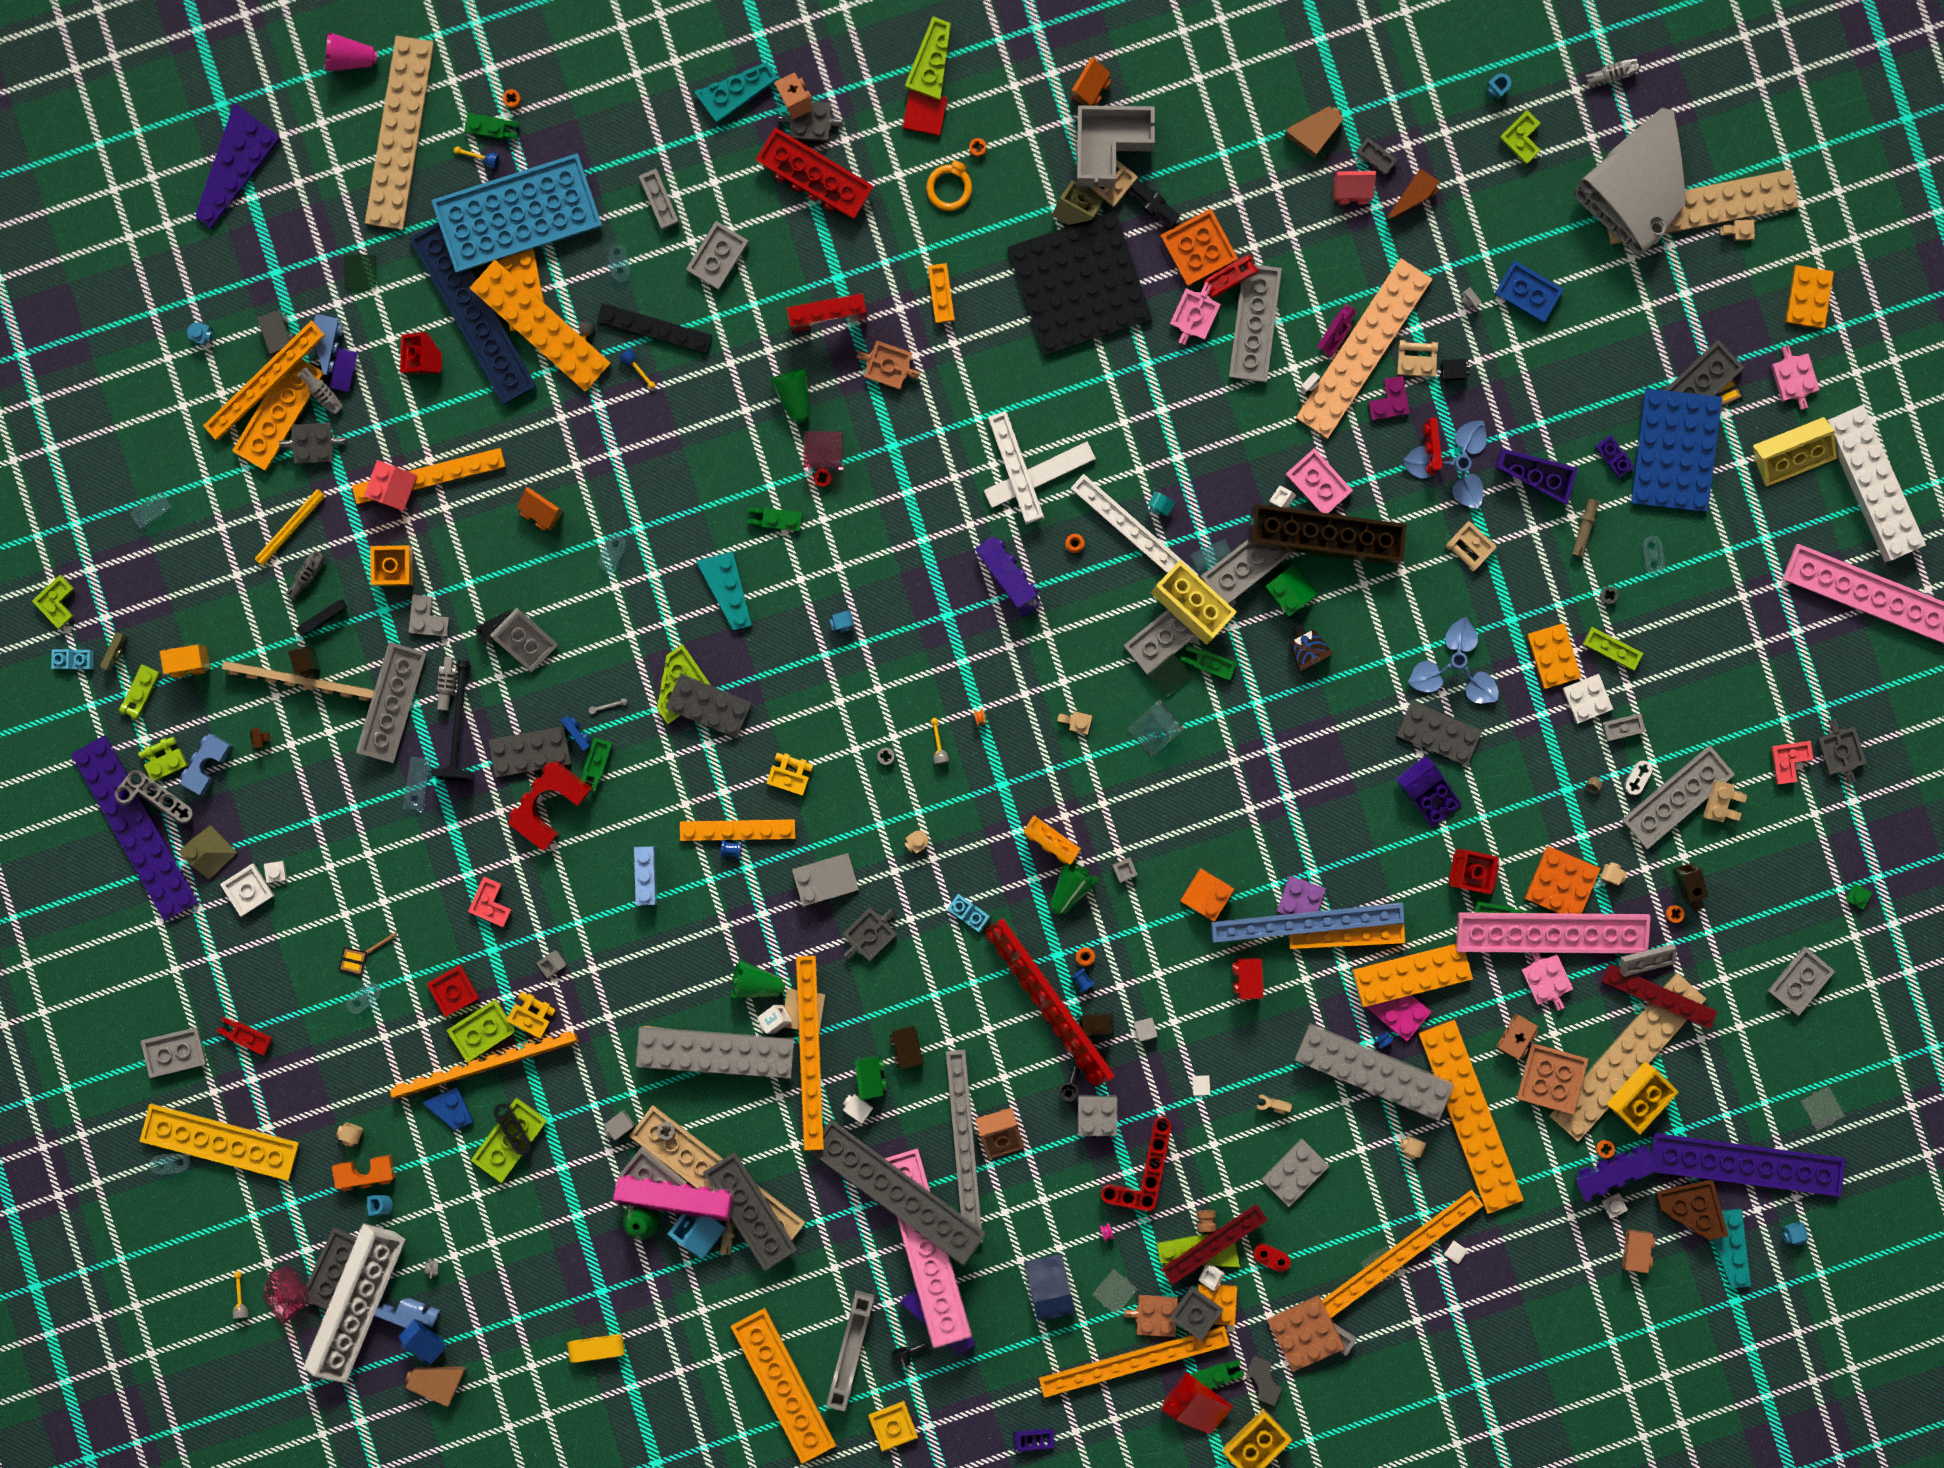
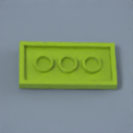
M516 1098L510 1106L532 1142L548 1120L519 1098ZM505 1112L504 1117L506 1118V1120L503 1121L504 1125L509 1120H513V1117L511 1116L510 1118H508ZM497 1123L471 1161L502 1183L523 1154L515 1152L501 1126ZM515 1123L508 1125L509 1133L516 1134L518 1132V1126ZM522 1133L512 1138L514 1141L518 1139L520 1142L518 1145L519 1149L523 1148L526 1150L527 1142L520 1140V1137L523 1136Z

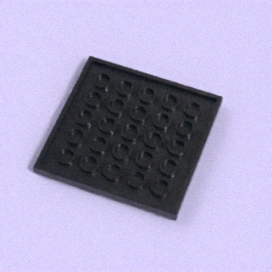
M1116 211L1007 247L1043 356L1152 320Z

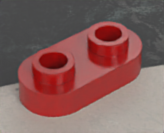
M1265 1243L1258 1244L1254 1248L1253 1255L1259 1263L1279 1272L1286 1271L1290 1267L1291 1261L1286 1253ZM1261 1251H1266L1267 1255L1261 1257L1260 1253ZM1279 1259L1284 1260L1283 1265H1278L1277 1262Z

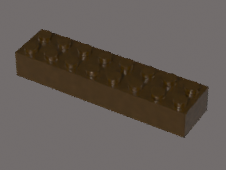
M1255 504L1251 508L1247 546L1398 566L1403 562L1407 524Z

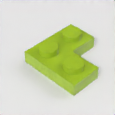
M1526 110L1499 137L1526 165L1540 152V149L1528 138L1540 125V122Z
M59 575L32 600L58 629H61L74 617L61 603L74 590L62 575Z

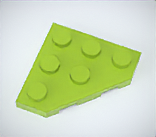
M683 644L666 656L657 709L667 724L681 716L665 709L680 673L711 685Z

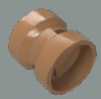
M1215 1210L1197 1211V1218L1200 1221L1197 1224V1231H1216V1224L1213 1222L1216 1217Z

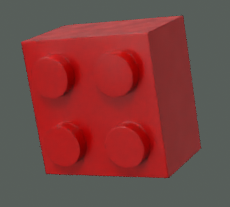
M1235 959L1236 963H1232V972L1236 976V982H1233V993L1239 999L1263 998L1262 959Z

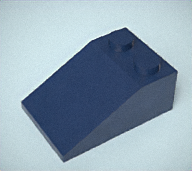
M1062 1253L1025 1261L1037 1321L1075 1313Z

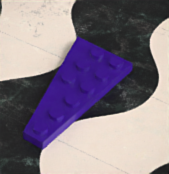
M236 103L233 104L195 214L196 218L211 229L281 139Z

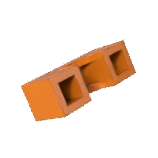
M392 1155L370 1159L371 1169L367 1175L360 1174L356 1170L354 1161L333 1165L332 1172L335 1189L341 1188V1191L353 1190V1186L360 1185V1188L371 1187L372 1183L379 1182V1185L391 1183V1180L396 1178Z

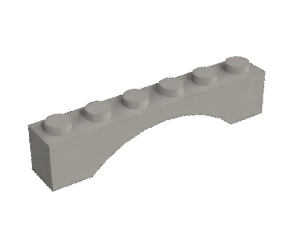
M857 1290L855 1292L826 1407L841 1411L846 1409L875 1296L873 1294Z

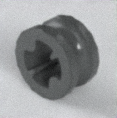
M1614 587L1602 589L1600 592L1601 601L1605 604L1616 602L1618 591ZM1606 590L1607 592H1613L1612 600L1610 598L1605 599L1604 596L1607 595L1605 594Z

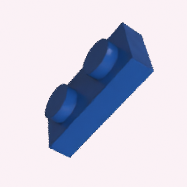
M569 716L561 719L582 750L587 751L590 749L591 745L589 743L591 739L585 732L583 734L578 729L580 724L577 720Z

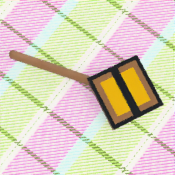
M1735 378L1715 395L1722 397L1721 412L1723 406L1743 398Z
M393 933L366 951L344 946L338 970L362 976L367 954L396 937L397 933Z

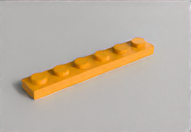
M795 820L680 822V841L796 839Z
M1388 924L1289 935V949L1405 943L1404 924Z

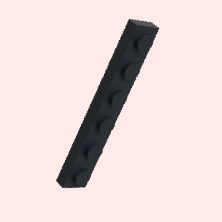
M604 303L601 305L597 318L598 323L708 354L713 336L705 332Z

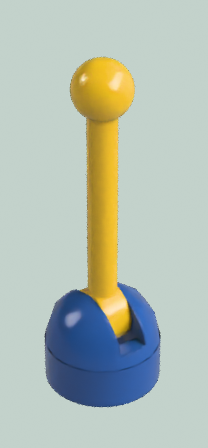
M460 147L454 148L455 154L461 153L482 159L489 168L496 169L499 164V154L491 152L482 156L461 150Z
M629 348L619 359L624 364H632L648 383V387L654 389L655 383L651 382L634 362L636 358L635 353Z

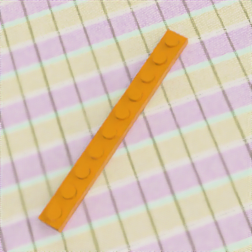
M796 956L804 1150L824 1149L816 957Z
M571 1031L564 1032L556 1039L548 1037L542 1039V1043L536 1045L529 1043L523 1045V1049L517 1051L516 1048L506 1050L505 1054L498 1056V1054L487 1056L485 1061L474 1060L468 1062L469 1066L462 1068L461 1065L454 1066L446 1073L439 1071L432 1073V1077L427 1079L419 1077L413 1079V1083L407 1085L406 1083L397 1084L394 1086V1089L390 1090L391 1097L398 1099L578 1043L579 1039L577 1034L571 1033Z
M1473 1190L1468 1191L1323 1298L1322 1301L1330 1317L1332 1318L1484 1206Z
M1220 1326L1208 1330L1202 1340H1199L1194 1335H1188L1039 1377V1381L1045 1398L1226 1347L1230 1344L1225 1326Z

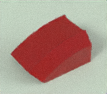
M1457 849L1453 854L1450 876L1448 878L1450 886L1492 894L1497 881L1500 865L1499 857Z

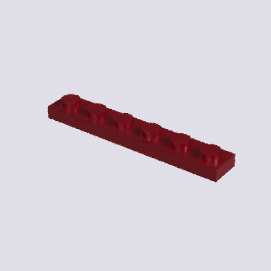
M1609 964L1602 983L1707 1029L1711 1028L1718 1012L1634 974L1623 977L1620 973V968Z
M1256 1203L1161 1267V1270L1171 1285H1173L1268 1219Z

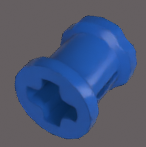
M722 840L720 856H732L740 859L742 842L735 844Z
M1084 968L1070 977L1079 986L1081 993L1095 984L1086 975Z

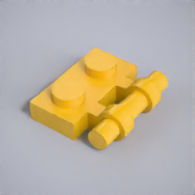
M777 753L775 760L780 761L781 765L780 768L772 765L767 784L803 796L809 777L803 776L802 773L803 770L811 772L813 764L807 763V760L792 758L786 753L784 755ZM787 764L797 767V772L794 773L786 770Z
M520 992L518 999L524 1001L522 1007L514 1004L506 1021L541 1039L549 1024V1021L543 1017L545 1013L552 1016L555 1009L550 1007L549 1003L545 1001L542 1003L535 999L531 994L527 995ZM530 1005L539 1009L537 1015L528 1010Z

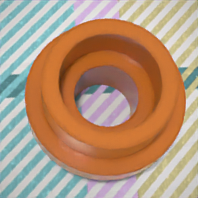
M1078 534L1068 536L1065 542L1067 550L1071 553L1080 552L1084 548L1082 536ZM1073 540L1078 541L1079 545L1077 547L1071 545Z
M1084 947L1076 953V960L1079 965L1087 967L1093 964L1095 954L1090 948ZM1084 953L1089 955V959L1086 961L1082 959Z

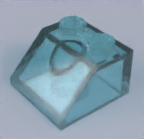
M1160 700L1127 728L1151 757L1185 729Z

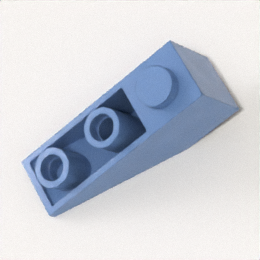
M316 314L314 322L326 335L316 345L323 374L330 377L335 366L334 356L338 353L339 343L337 342L339 335L341 336L343 333V324H341L342 321L338 318Z

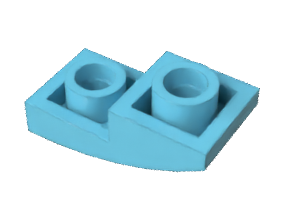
M52 649L51 669H94V650Z
M957 894L947 908L948 911L980 933L991 919L988 914L959 894Z

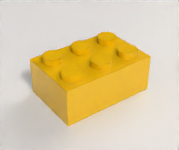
M1644 1062L1606 1105L1640 1135L1679 1092L1657 1069Z
M1262 1409L1222 1450L1238 1468H1264L1292 1439Z

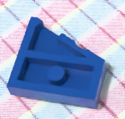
M458 1086L423 1102L425 1106L454 1130L473 1122Z

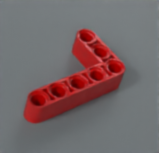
M1158 1116L1153 1121L1140 1190L1106 1184L1101 1188V1197L1104 1202L1150 1211L1156 1206L1171 1131V1123L1166 1117ZM1164 1120L1167 1122L1165 1130L1157 1129L1159 1121ZM1160 1139L1164 1142L1161 1149L1153 1147L1155 1140ZM1156 1158L1160 1161L1157 1168L1149 1166L1151 1159ZM1150 1177L1156 1179V1184L1153 1187L1146 1185V1180ZM1107 1189L1115 1191L1112 1198L1104 1196V1192ZM1125 1193H1132L1134 1195L1131 1202L1123 1200ZM1146 1196L1152 1198V1203L1149 1206L1142 1204V1199Z

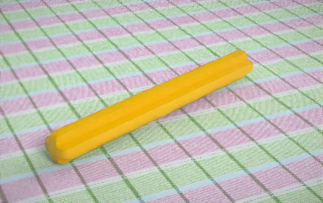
M317 489L255 557V560L260 565H264L324 499V493Z

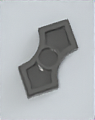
M1253 1355L1246 1373L1257 1383V1399L1275 1406L1282 1387L1276 1384L1271 1377L1270 1367L1272 1363Z

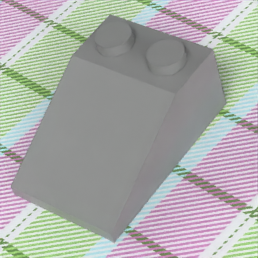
M848 853L792 869L802 906L859 890Z

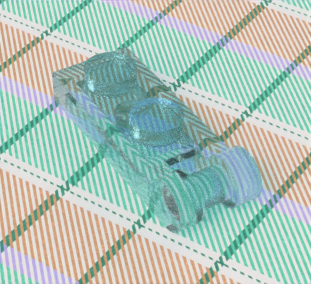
M410 758L403 810L415 809L417 812L423 813L431 759ZM412 796H418V801H411Z

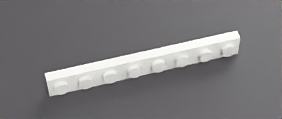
M1084 474L1071 487L1072 491L1167 574L1181 560Z

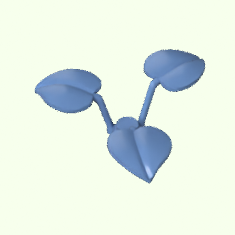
M1472 421L1461 426L1455 434V443L1459 447H1463V455L1455 457L1453 461L1442 462V465H1452L1456 471H1462V480L1456 481L1453 485V497L1458 503L1478 509L1482 503L1483 484L1475 474H1469L1465 477L1467 470L1471 467V459L1465 450L1470 454H1477L1485 448L1487 435L1484 421ZM1424 446L1416 447L1403 459L1405 468L1415 477L1429 478L1432 476L1427 474L1425 470L1428 465V456L1425 454Z
M1467 617L1456 621L1446 633L1445 643L1447 647L1451 650H1457V653L1452 656L1450 664L1438 672V666L1431 661L1420 662L1413 669L1408 680L1409 685L1414 689L1429 693L1437 691L1443 685V679L1440 675L1449 668H1453L1456 671L1463 669L1471 681L1465 687L1466 696L1470 701L1484 704L1498 700V688L1494 679L1485 672H1477L1474 678H1472L1466 666L1467 657L1461 651L1469 652L1473 650L1478 642L1477 633Z

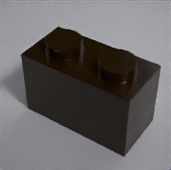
M305 646L288 651L294 674L301 677H311L316 675V671L320 670L314 648Z
M915 1025L892 1030L893 1035L889 1037L891 1046H895L897 1054H894L896 1066L900 1065V1068L904 1069L923 1064Z

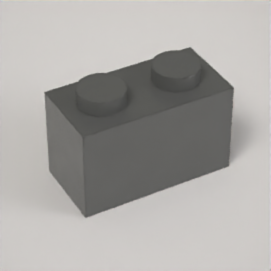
M279 310L257 317L269 353L275 356L294 338L293 332H289L287 325H290L288 317Z

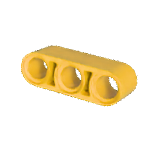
M622 1334L567 1342L571 1363L625 1354Z

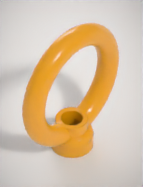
M953 160L952 165H943L931 173L926 186L927 195L937 208L945 211H954L960 209L968 202L972 193V182L969 175L965 172L967 169L966 165ZM951 172L960 176L964 182L963 196L954 203L942 202L935 194V181L944 173Z

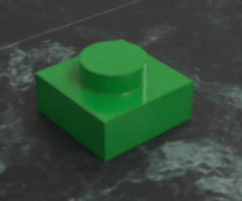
M1854 883L1845 901L1863 910L1872 892Z

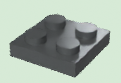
M1191 1286L1169 1318L1196 1338L1202 1340L1223 1311V1308Z

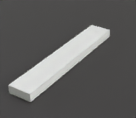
M1004 411L988 417L1025 523L1029 524L1043 519L1041 507L1007 412Z
M1085 442L1027 471L1033 488H1036L1096 458L1088 442ZM1010 478L984 490L991 508L1016 497Z

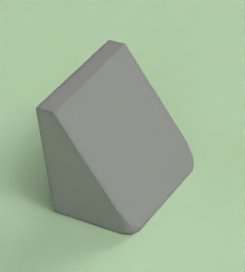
M556 950L536 963L547 979L566 966V963Z
M1152 1017L1134 1022L1139 1042L1158 1037Z

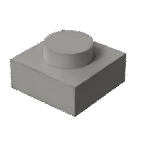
M1470 287L1461 294L1463 296L1462 301L1468 308L1474 309L1481 303V300Z
M1130 857L1112 865L1120 883L1138 875Z

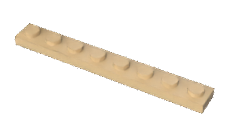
M223 661L222 669L228 670L227 674L239 676V672L246 673L247 678L258 679V676L265 677L267 682L276 683L277 680L284 681L283 685L293 687L297 683L302 684L303 689L314 690V687L322 688L321 692L333 694V691L340 692V696L349 698L353 694L358 695L359 700L370 701L374 690L301 677L299 675Z

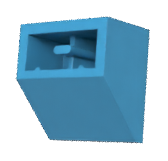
M682 1214L668 1235L704 1259L726 1227L715 1219Z

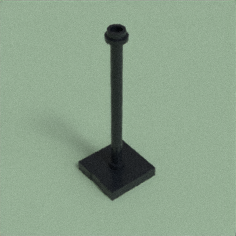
M458 660V664H456V668H459L450 766H447V769L431 767L430 775L436 780L474 783L475 775L470 770H459V767H457L467 669L471 667L469 661Z

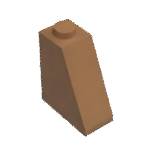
M1328 106L1289 127L1284 135L1315 158L1342 123L1344 117L1340 110L1335 107L1332 109Z
M463 1366L416 1367L413 1372L409 1371L405 1381L408 1383L405 1388L448 1407L452 1402L466 1368Z

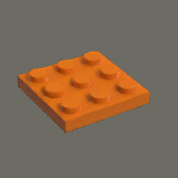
M1212 209L1160 235L1187 287L1238 260Z
M1546 846L1524 899L1557 913L1582 914L1601 868Z

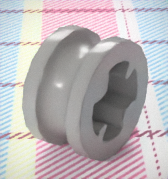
M882 748L877 755L879 762L884 765L891 764L895 757L894 752L890 748ZM883 751H888V754L892 756L891 759L888 758V762H884V759L880 757L881 753L884 754Z
M663 1122L658 1126L657 1134L661 1139H670L675 1134V1127L671 1122ZM664 1125H667V1128H671L669 1136L661 1133Z

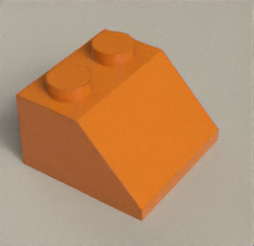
M1091 57L1072 89L1071 98L1084 106H1097L1102 98L1100 95L1102 89L1106 90L1112 81L1109 79L1111 72L1095 58Z
M528 487L524 490L517 506L521 510L519 513L527 520L530 517L537 521L535 525L544 531L546 528L551 531L563 514L561 509Z
M1200 868L1180 901L1210 920L1215 921L1234 888Z

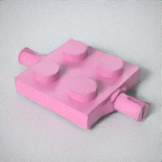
M1205 282L1201 293L1185 289L1170 322L1171 325L1178 327L1183 332L1178 341L1179 343L1183 341V345L1186 346L1190 335H1196L1202 339L1206 338L1221 305L1211 300L1208 296L1212 285L1209 284L1208 286V283Z
M1789 345L1782 347L1785 359L1771 365L1781 401L1797 399L1800 410L1808 408L1805 396L1820 390L1809 354L1792 356Z
M1531 952L1534 962L1521 970L1537 1004L1553 1000L1557 1010H1560V1007L1563 1009L1564 1005L1560 997L1572 990L1573 987L1557 953L1550 957L1541 958L1539 952Z

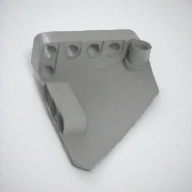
M1661 108L1618 144L1605 157L1604 161L1580 180L1574 190L1575 198L1636 255H1642L1653 244L1659 242L1667 227L1686 203L1674 111Z

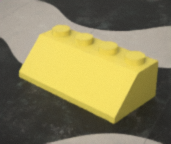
M1824 417L1753 445L1754 458L1766 487L1837 459L1834 429Z
M1181 560L1150 592L1206 645L1237 613Z

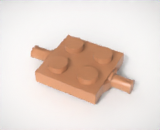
M877 340L870 354L858 351L856 358L867 362L864 378L900 390L907 376L918 380L919 376L917 375H920V372L910 369V361L913 355L911 352Z
M1139 1295L1136 1310H1124V1318L1136 1319L1137 1335L1175 1337L1177 1323L1169 1317L1177 1307L1178 1299L1177 1297Z

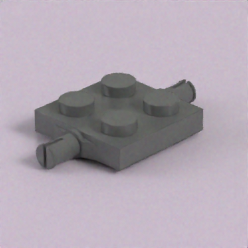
M810 102L813 110L793 120L791 116L778 115V124H789L791 129L790 136L796 140L829 142L831 127H843V119H832L830 114L831 103Z
M330 423L291 425V439L279 440V444H287L279 445V449L291 448L294 463L333 461L332 451L334 446L345 445V442H338L345 441V437L333 438Z
M1836 719L1829 720L1832 732L1817 738L1828 775L1845 772L1848 783L1854 782L1856 780L1852 770L1857 766L1867 763L1856 728L1839 729Z
M869 907L843 933L852 946L844 955L847 956L852 952L847 957L850 960L858 952L870 961L897 935L888 923L895 915V912L890 908L881 916Z

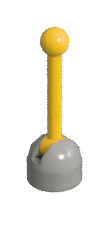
M933 718L931 719V724L934 727L938 749L933 757L934 764L948 763L949 756L947 752L941 750L937 727L938 719Z
M240 1271L234 1273L238 1304L233 1308V1318L249 1317L248 1309L242 1304L240 1278L242 1274Z

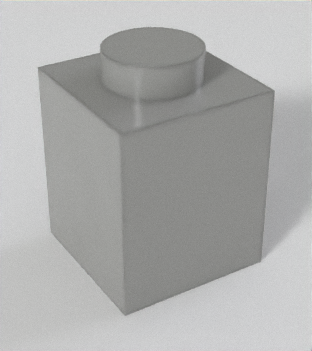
M623 1110L604 1124V1132L610 1139L613 1137L616 1140L634 1127L635 1124L626 1111Z

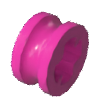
M1109 1223L1106 1226L1101 1225L1100 1228L1105 1242H1108V1239L1113 1240L1114 1236Z

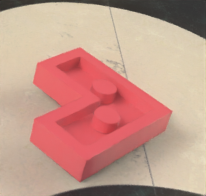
M1811 741L1771 746L1776 784L1797 782L1795 762L1813 760Z
M484 876L468 912L504 927L512 909L494 902L502 884Z

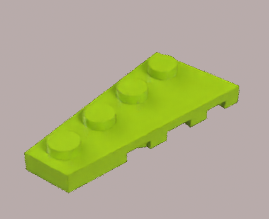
M932 17L905 83L906 89L941 101L951 23Z
M1213 1232L1157 1243L1160 1263H1169ZM1235 1243L1202 1265L1210 1263L1213 1266L1240 1267Z

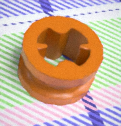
M510 89L503 94V102L509 108H516L521 103V97L517 91ZM511 95L513 97L516 95V102L513 103L511 101L508 103V96Z
M981 138L973 139L969 145L970 153L975 157L984 155L986 152L985 141ZM975 143L983 146V149H980L981 152H976V149L972 148L975 146Z
M983 708L979 712L974 710L977 727H980L981 724L987 725Z
M1677 905L1668 907L1665 913L1666 918L1674 923L1682 921L1685 915L1683 908ZM1673 909L1674 911H1677V909L1679 910V917L1677 919L1676 917H1673V919L1671 918V911Z
M1602 1140L1597 1143L1596 1151L1599 1156L1609 1158L1614 1154L1615 1147L1611 1142ZM1603 1144H1607L1606 1146L1608 1147L1610 1146L1607 1154H1604L1603 1151L1601 1152V1148L1604 1147Z

